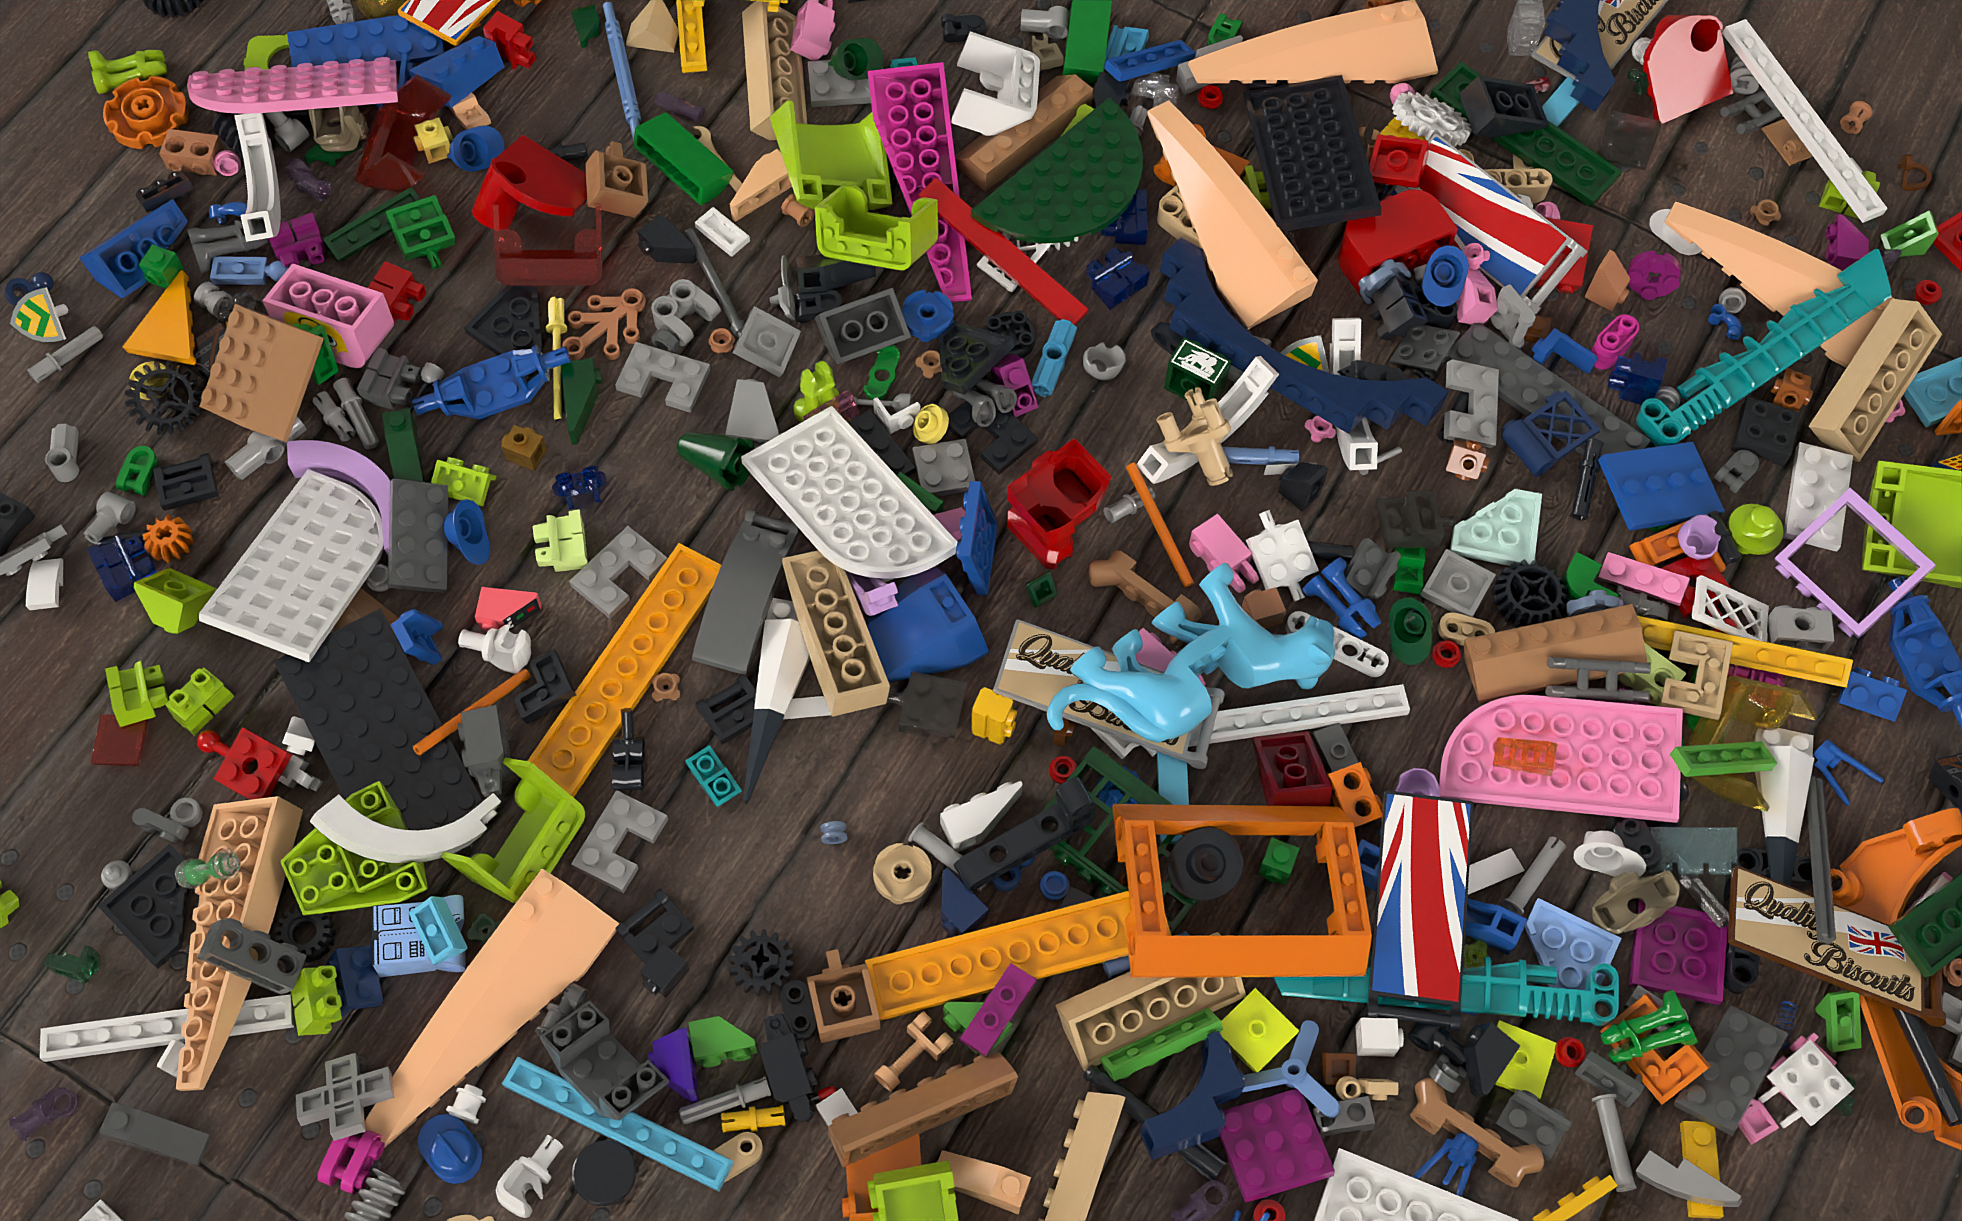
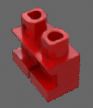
M497 11L483 27L485 38L496 43L501 58L509 60L512 69L515 70L518 65L529 69L536 61V54L530 51L533 45L532 37L524 33L523 24Z
M386 261L373 278L374 282L371 281L367 287L384 294L394 323L397 319L409 321L413 315L414 308L408 301L411 298L420 302L426 295L424 285L415 281L412 272Z

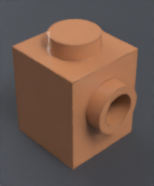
M1276 587L1265 591L1254 590L1244 597L1242 609L1263 628L1283 622L1286 609Z

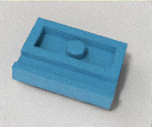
M1114 25L1106 48L1105 63L1107 59L1144 50L1149 38V31L1132 27L1120 29L1117 25Z

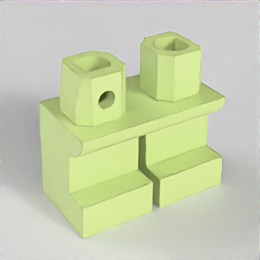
M580 509L568 511V516L558 518L547 515L546 523L533 525L535 542L550 543V547L535 549L539 567L554 566L555 572L582 569L588 564L584 524Z

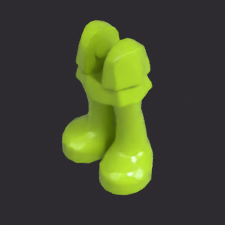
M96 50L88 51L93 69L92 77L98 94L108 93L134 78L146 81L150 76L163 77L167 74V66L164 63L165 57L160 50L136 51V54L117 60H106Z
M819 361L815 364L816 371L813 373L809 369L802 371L800 390L804 394V398L798 399L793 407L794 416L801 423L830 406L836 411L840 406L841 398L838 390L834 387L835 382L832 369L824 361Z

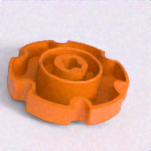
M150 76L146 81L134 78L121 84L112 92L115 96L114 99L106 101L103 109L105 124L109 131L114 134L116 140L127 147L143 149L147 144H153L154 147L163 145L168 129L179 130L178 127L186 124L189 119V106L183 92H179L174 82L157 76Z

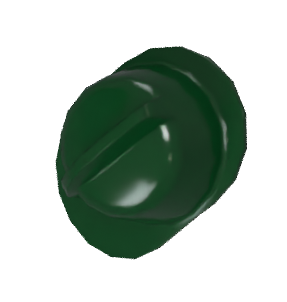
M849 39L841 42L833 51L832 60L828 62V65L833 66L836 74L842 78L853 81L869 79L868 71L882 69L884 56L880 46L872 39Z
M1406 597L1399 599L1392 605L1389 612L1392 651L1402 663L1416 665L1424 661L1431 651L1434 619L1431 612L1415 598Z

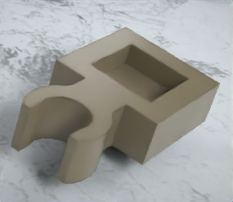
M1045 33L1043 34L1042 41L1036 40L1035 36H1032V53L1040 60V70L1064 66V57L1056 43L1049 44L1048 36Z

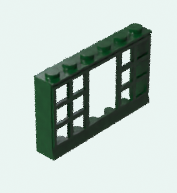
M1093 746L1067 780L1074 777H1079L1081 780L1090 768L1103 776V779L1091 793L1088 791L1095 805L1106 812L1108 816L1097 830H1094L1089 825L1083 829L1091 835V838L1079 852L1065 841H1061L1049 849L1054 852L1053 856L1065 866L1070 864L1076 868L1078 876L1085 882L1091 884L1093 881L1101 887L1100 892L1107 897L1129 891L1128 886L1125 888L1084 857L1114 819L1113 809L1096 796L1108 782H1111L1125 793L1118 804H1126L1130 798L1139 804H1173ZM1056 794L1041 812L1056 804ZM1042 826L1044 832L1053 833L1045 826ZM1167 835L1157 848L1158 857L1162 854L1169 859L1171 852L1166 847L1176 835ZM1169 879L1166 883L1161 880L1163 897L1168 893L1184 905L1172 922L1167 919L1171 936H1173L1200 900L1191 898L1187 900L1171 888L1173 884L1171 879Z

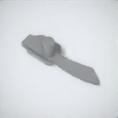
M783 255L781 259L783 286L778 288L777 295L770 297V303L773 307L780 305L785 315L793 321L795 320L796 309L793 291L791 290V270L785 255Z

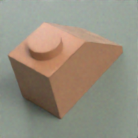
M1609 250L1598 267L1585 294V298L1610 311H1613L1617 303L1621 305L1624 303L1630 292L1626 287L1631 280L1614 251Z

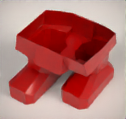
M1075 438L1057 451L1049 450L1032 462V469L1007 486V501L1013 506L1008 510L1007 528L1046 569L1055 570L1058 563L1067 557H1072L1074 542L1071 535L1075 532V526L1091 516L1093 511L1096 512L1107 492L1111 475Z

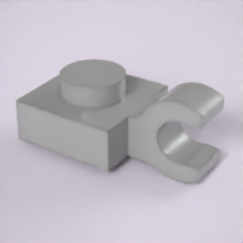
M290 752L293 755L279 781L291 788H294L298 782L307 789L311 788L317 792L323 781L307 773L305 770L309 763Z

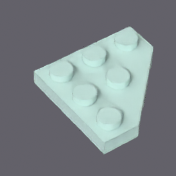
M1514 489L1496 503L1493 502L1476 512L1468 520H1463L1456 524L1452 531L1450 551L1462 557L1508 566L1513 562L1519 565L1524 559L1531 565V562L1535 560L1542 494Z

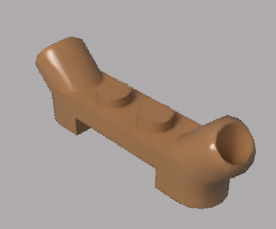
M1115 550L1108 560L1092 561L1089 565L1091 585L1094 587L1117 586L1127 598L1142 604L1147 612L1154 617H1157L1162 611L1177 601L1180 602L1186 613V620L1197 622L1202 617V613L1197 605L1182 594L1174 602L1135 574L1137 562L1122 551ZM1170 636L1171 643L1177 647L1189 644Z
M1432 1078L1420 1080L1415 1085L1414 1089L1418 1103L1410 1114L1411 1118L1433 1135L1442 1126L1455 1136L1457 1133H1464L1473 1138L1479 1145L1477 1151L1493 1161L1487 1172L1511 1187H1518L1525 1174L1540 1172L1543 1168L1544 1157L1540 1147L1536 1144L1511 1148L1500 1141L1501 1137L1496 1132L1488 1128L1483 1129L1475 1124L1474 1119L1468 1113L1462 1110L1456 1111L1450 1107L1446 1100L1444 1088Z

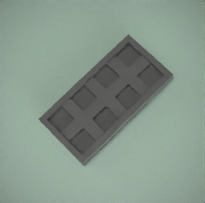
M401 479L391 480L388 588L444 593L447 590V538L444 533V521L448 515V485Z
M1730 1005L1702 1053V1056L1711 1067L1680 1091L1674 1106L1733 1136L1785 1044L1788 1033Z

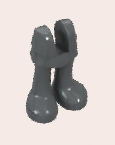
M235 220L234 225L204 229L195 227L187 229L201 273L211 270L214 257L235 252L247 253L252 249L256 250L269 243L268 238L246 242L243 224L239 220ZM237 237L231 240L213 242L221 239Z
M983 378L966 394L948 390L956 398H962L973 406L972 418L981 427H987L994 421L996 408L1002 413H1007L1014 408L1017 401V395L1014 390ZM978 389V390L982 391L983 393H985L986 395H982V394L976 392V390Z

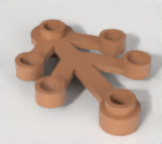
M634 288L625 290L621 297L590 296L587 303L589 310L593 313L572 311L568 315L569 325L574 329H580L584 324L596 325L580 338L568 337L564 340L562 347L566 346L570 354L568 357L571 360H579L585 354V348L607 331V344L604 346L605 357L609 360L618 359L621 354L618 345L619 320L627 314V327L623 331L624 339L629 344L638 342L640 334L637 328L638 313L646 306L645 296ZM595 302H599V303H600V304L597 305V306H593V305H592V304L595 303ZM604 307H616L612 312L599 313ZM575 318H580L577 322L572 321ZM630 333H635L632 337L627 336ZM610 349H616L613 353L608 352Z

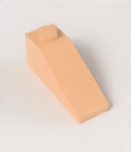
M778 149L763 155L760 160L756 161L730 203L734 222L792 187L782 154Z
M942 1150L938 1162L949 1161L953 1173L954 1190L1019 1215L1031 1177L999 1165Z

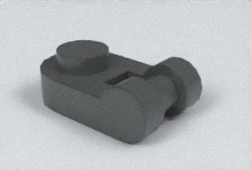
M1740 450L1721 467L1714 478L1720 483L1722 481L1730 486L1729 490L1737 494L1757 471L1759 459L1749 450Z
M145 808L135 810L132 815L133 822L147 833L157 830L161 832L159 837L172 844H176L177 840L184 842L190 832L182 825Z
M1442 1053L1430 1070L1429 1075L1446 1090L1455 1092L1467 1075V1071L1461 1066L1458 1069L1449 1062L1450 1058Z

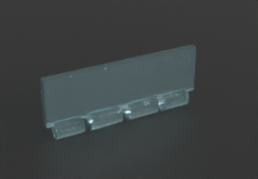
M1626 827L1628 831L1636 829V827ZM1648 827L1657 841L1662 855L1660 864L1654 869L1648 870V874H1659L1664 871H1670L1673 874V863H1678L1679 874H1704L1703 863H1709V874L1731 875V864H1738L1737 828ZM1643 849L1640 852L1642 855H1649L1651 853L1649 849Z

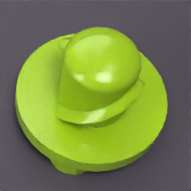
M1759 504L1742 505L1733 511L1727 521V530L1732 532L1731 538L1738 551L1742 554L1762 555L1770 553L1776 549L1783 538L1782 522L1775 512L1767 506Z

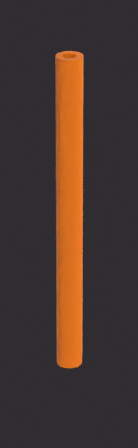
M1136 463L1127 465L1126 469L1184 588L1194 584V581Z
M522 669L464 711L491 706L528 680L530 673L526 669ZM461 713L413 746L415 753L418 755L423 754L457 730L458 723H462Z

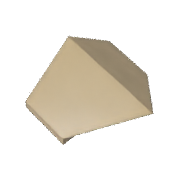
M650 0L630 26L626 46L675 53L679 29L663 0Z

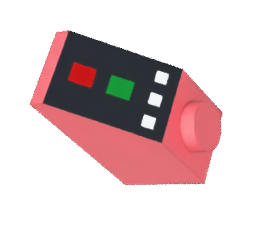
M481 587L475 619L479 629L488 632L491 628L500 629L507 624L510 625V631L540 611L542 604L538 593Z

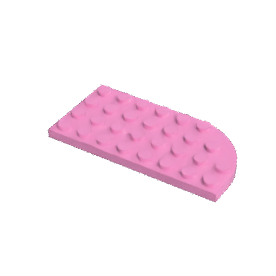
M379 57L375 61L364 62L363 59L350 60L349 63L339 64L337 61H328L323 63V65L313 66L311 63H302L297 65V67L287 68L285 65H276L266 70H261L259 67H250L240 72H235L233 69H224L214 74H208L207 71H198L189 75L187 83L189 97L193 103L205 109L225 113H268L398 102L396 60H390L388 57Z
M1516 695L1491 701L1470 713L1450 736L1444 750L1440 769V797L1468 800L1476 803L1677 823L1679 820L1681 771L1670 756V753L1675 747H1679L1682 744L1683 709L1537 695Z

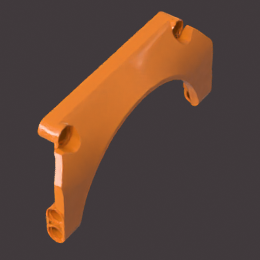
M1951 808L1905 823L1903 829L1863 841L1839 865L1841 871L1831 869V881L1836 879L1842 880L1841 888L1832 891L1833 903L1888 925L1895 922L1901 917L1908 899L1929 870L1942 858L1962 845V814L1960 809ZM1859 994L1860 1005L1900 1120L1905 1126L1918 1133L1934 1130V1136L1937 1141L1962 1151V1124L1952 1127L1948 1126L1891 1006ZM1939 1058L1962 1106V1075ZM1916 1109L1923 1110V1121L1919 1124H1912L1910 1122L1912 1111Z

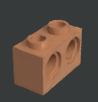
M168 129L159 154L166 168L172 171H186L199 175L217 176L218 171L214 166V159L219 152L225 149L218 135Z

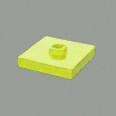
M1256 988L1221 1021L1223 1030L1220 1031L1223 1040L1229 1043L1231 1050L1254 1073L1260 1072L1299 1033V1030Z
M1499 1020L1496 1026L1518 1043L1520 1047L1495 1085L1513 1092L1517 1089L1521 1091L1526 1090L1533 1093L1540 1100L1555 1053L1556 1042Z

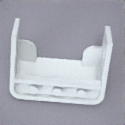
M970 32L957 66L980 73V81L983 86L988 90L998 91L997 99L964 88L951 118V123L980 132L986 136H991L1032 119L1037 109L1039 58L1030 51Z

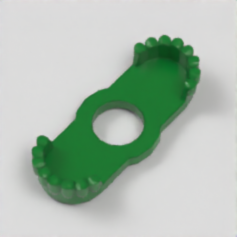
M895 345L877 350L878 357L876 363L869 371L868 384L864 385V392L869 400H873L876 397L879 400H883L887 395L890 385L895 381V371L900 359V351H898L897 347L895 348ZM879 370H886L890 377L886 381H879L875 378V373Z

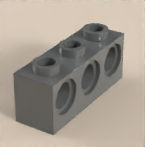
M232 918L221 919L211 924L198 959L281 995L294 989L307 956L298 952L296 946L288 943H277L271 940L270 935L257 930L250 931L242 927L243 924L240 921ZM222 935L229 939V948L223 946L221 942ZM250 948L256 950L258 954L257 961L251 958L249 954ZM278 960L284 963L285 973L278 969Z

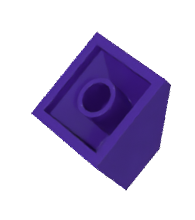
M687 1028L678 1029L653 1041V1052H648V1059L669 1080L667 1086L691 1104L699 1102L694 1054Z

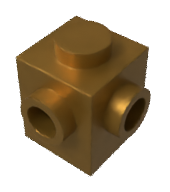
M514 425L510 433L504 435L501 442L506 460L533 471L536 470L547 451L544 437L529 427L521 428Z

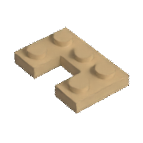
M1675 630L1669 660L1697 665L1695 684L1666 678L1660 707L1683 709V713L1719 720L1733 642Z

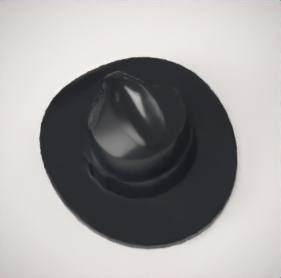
M1213 827L1196 829L1183 836L1173 847L1168 859V873L1172 884L1184 896L1195 900H1211L1231 891L1239 882L1244 867L1243 855L1235 839L1227 832Z

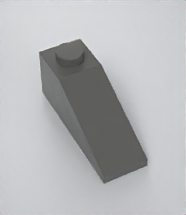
M113 1102L99 1131L101 1135L110 1141L199 1166L211 1138V1135Z

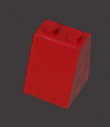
M1545 217L1584 249L1589 250L1593 225ZM1566 246L1534 285V288L1541 289L1572 251L1571 248ZM1588 252L1583 258L1580 256L1557 284L1558 292L1571 294L1582 287Z

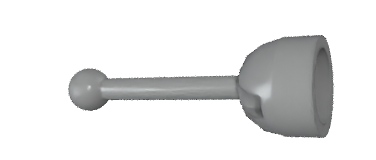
M903 393L897 395L893 401L880 400L883 406H893L894 410L899 412L913 404L912 394ZM852 396L848 399V404L851 407L873 405V400H862Z

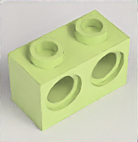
M1644 643L1647 662H1651L1650 674L1623 673L1618 674V679L1621 683L1632 687L1634 690L1649 691V703L1660 707L1664 687L1658 686L1655 681L1660 682L1664 686L1666 678L1681 681L1686 673Z

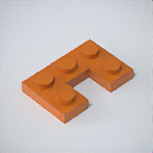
M1646 993L1600 1030V1032L1603 1033L1613 1024L1618 1025L1622 1020L1627 1021L1649 1014L1659 1009L1660 1006L1649 993ZM1653 1029L1638 1034V1038L1646 1037ZM1624 1038L1623 1040H1620L1616 1043H1612L1611 1045L1614 1048H1616L1628 1042L1626 1038ZM1694 1045L1683 1046L1668 1059L1658 1049H1653L1642 1054V1057H1633L1631 1061H1626L1636 1075H1642L1641 1081L1661 1105L1711 1067Z

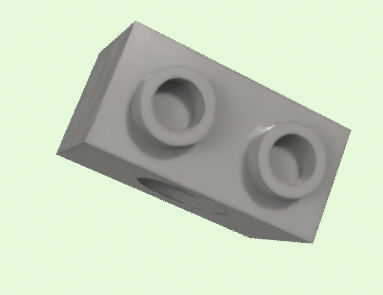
M1788 605L1775 607L1768 616V642L1825 653L1834 642L1831 611L1820 610L1816 607L1797 609Z

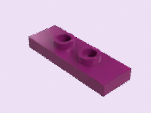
M1010 963L961 1036L960 1041L984 1057H987L1036 983V979Z

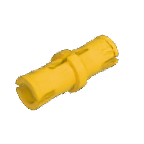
M780 1105L779 1107L756 1109L754 1106L749 1107L747 1111L721 1113L723 1133L751 1129V1132L758 1131V1128L785 1126L784 1106Z

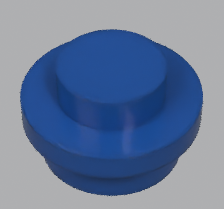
M1058 871L1046 873L1040 882V890L1043 896L1053 901L1063 899L1070 887L1068 878Z

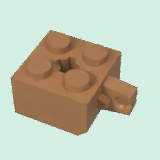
M612 141L610 146L606 148V153L595 150L585 163L588 207L636 218L648 203L646 164L624 158L622 144Z
M838 949L827 951L826 956L829 968L823 969V974L807 977L821 1043L879 1030L880 1018L867 964L849 967V964L841 965ZM840 999H845L848 1004L841 1006Z

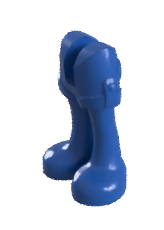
M1340 557L1323 569L1321 573L1350 604L1348 608L1329 589L1321 575L1315 576L1305 585L1302 591L1308 597L1317 596L1326 602L1339 617L1338 624L1343 631L1362 640L1368 634L1356 618L1361 615L1363 620L1373 629L1381 624V621L1372 601L1368 598L1363 600L1347 582L1343 573L1346 568V561Z

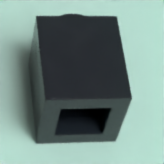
M663 944L641 969L640 974L644 981L642 985L653 995L656 996L659 992L667 998L689 972L687 961Z

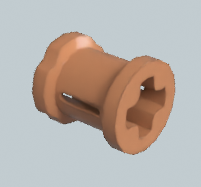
M1855 101L1850 106L1848 115L1843 116L1840 120L1841 128L1849 134L1859 133L1863 128V122L1871 117L1872 108L1863 101Z
M791 194L786 198L781 207L782 213L792 216L797 220V224L800 227L807 226L815 215V209L800 204L795 194Z

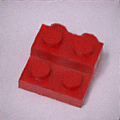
M1377 135L1369 164L1374 183L1418 188L1429 154V141L1393 135Z

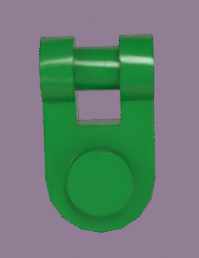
M1220 13L1209 32L1208 46L1239 35L1243 21L1239 19L1234 21L1227 18V15Z
M138 446L129 452L116 480L117 490L125 492L133 490L136 494L143 496L148 493L150 480L154 474L153 468L157 467L158 463L157 456L151 448ZM133 474H139L137 480L131 479Z

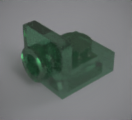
M85 945L79 958L62 952L61 956L49 953L44 965L54 974L88 983L91 975H94L99 967L100 954L93 947Z

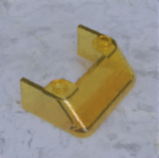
M1730 676L1726 680L1719 720L1701 716L1685 746L1751 742L1758 728L1775 730L1784 724L1789 714L1811 720H1816L1818 715L1801 690L1738 676ZM1732 773L1690 776V778L1726 801L1766 812L1770 808L1755 784L1748 782L1742 775Z

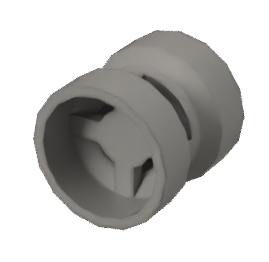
M211 282L201 284L194 294V302L202 308H207L208 312L217 318L224 316L233 304L232 296L225 291H219L218 286Z

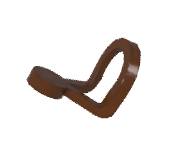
M1904 154L1901 164H1897L1898 169L1903 170L1902 188L1905 191L1926 188L1932 179L1930 170L1925 165L1913 163L1911 154ZM1912 168L1919 169L1924 172L1926 180L1922 183H1907L1908 171Z

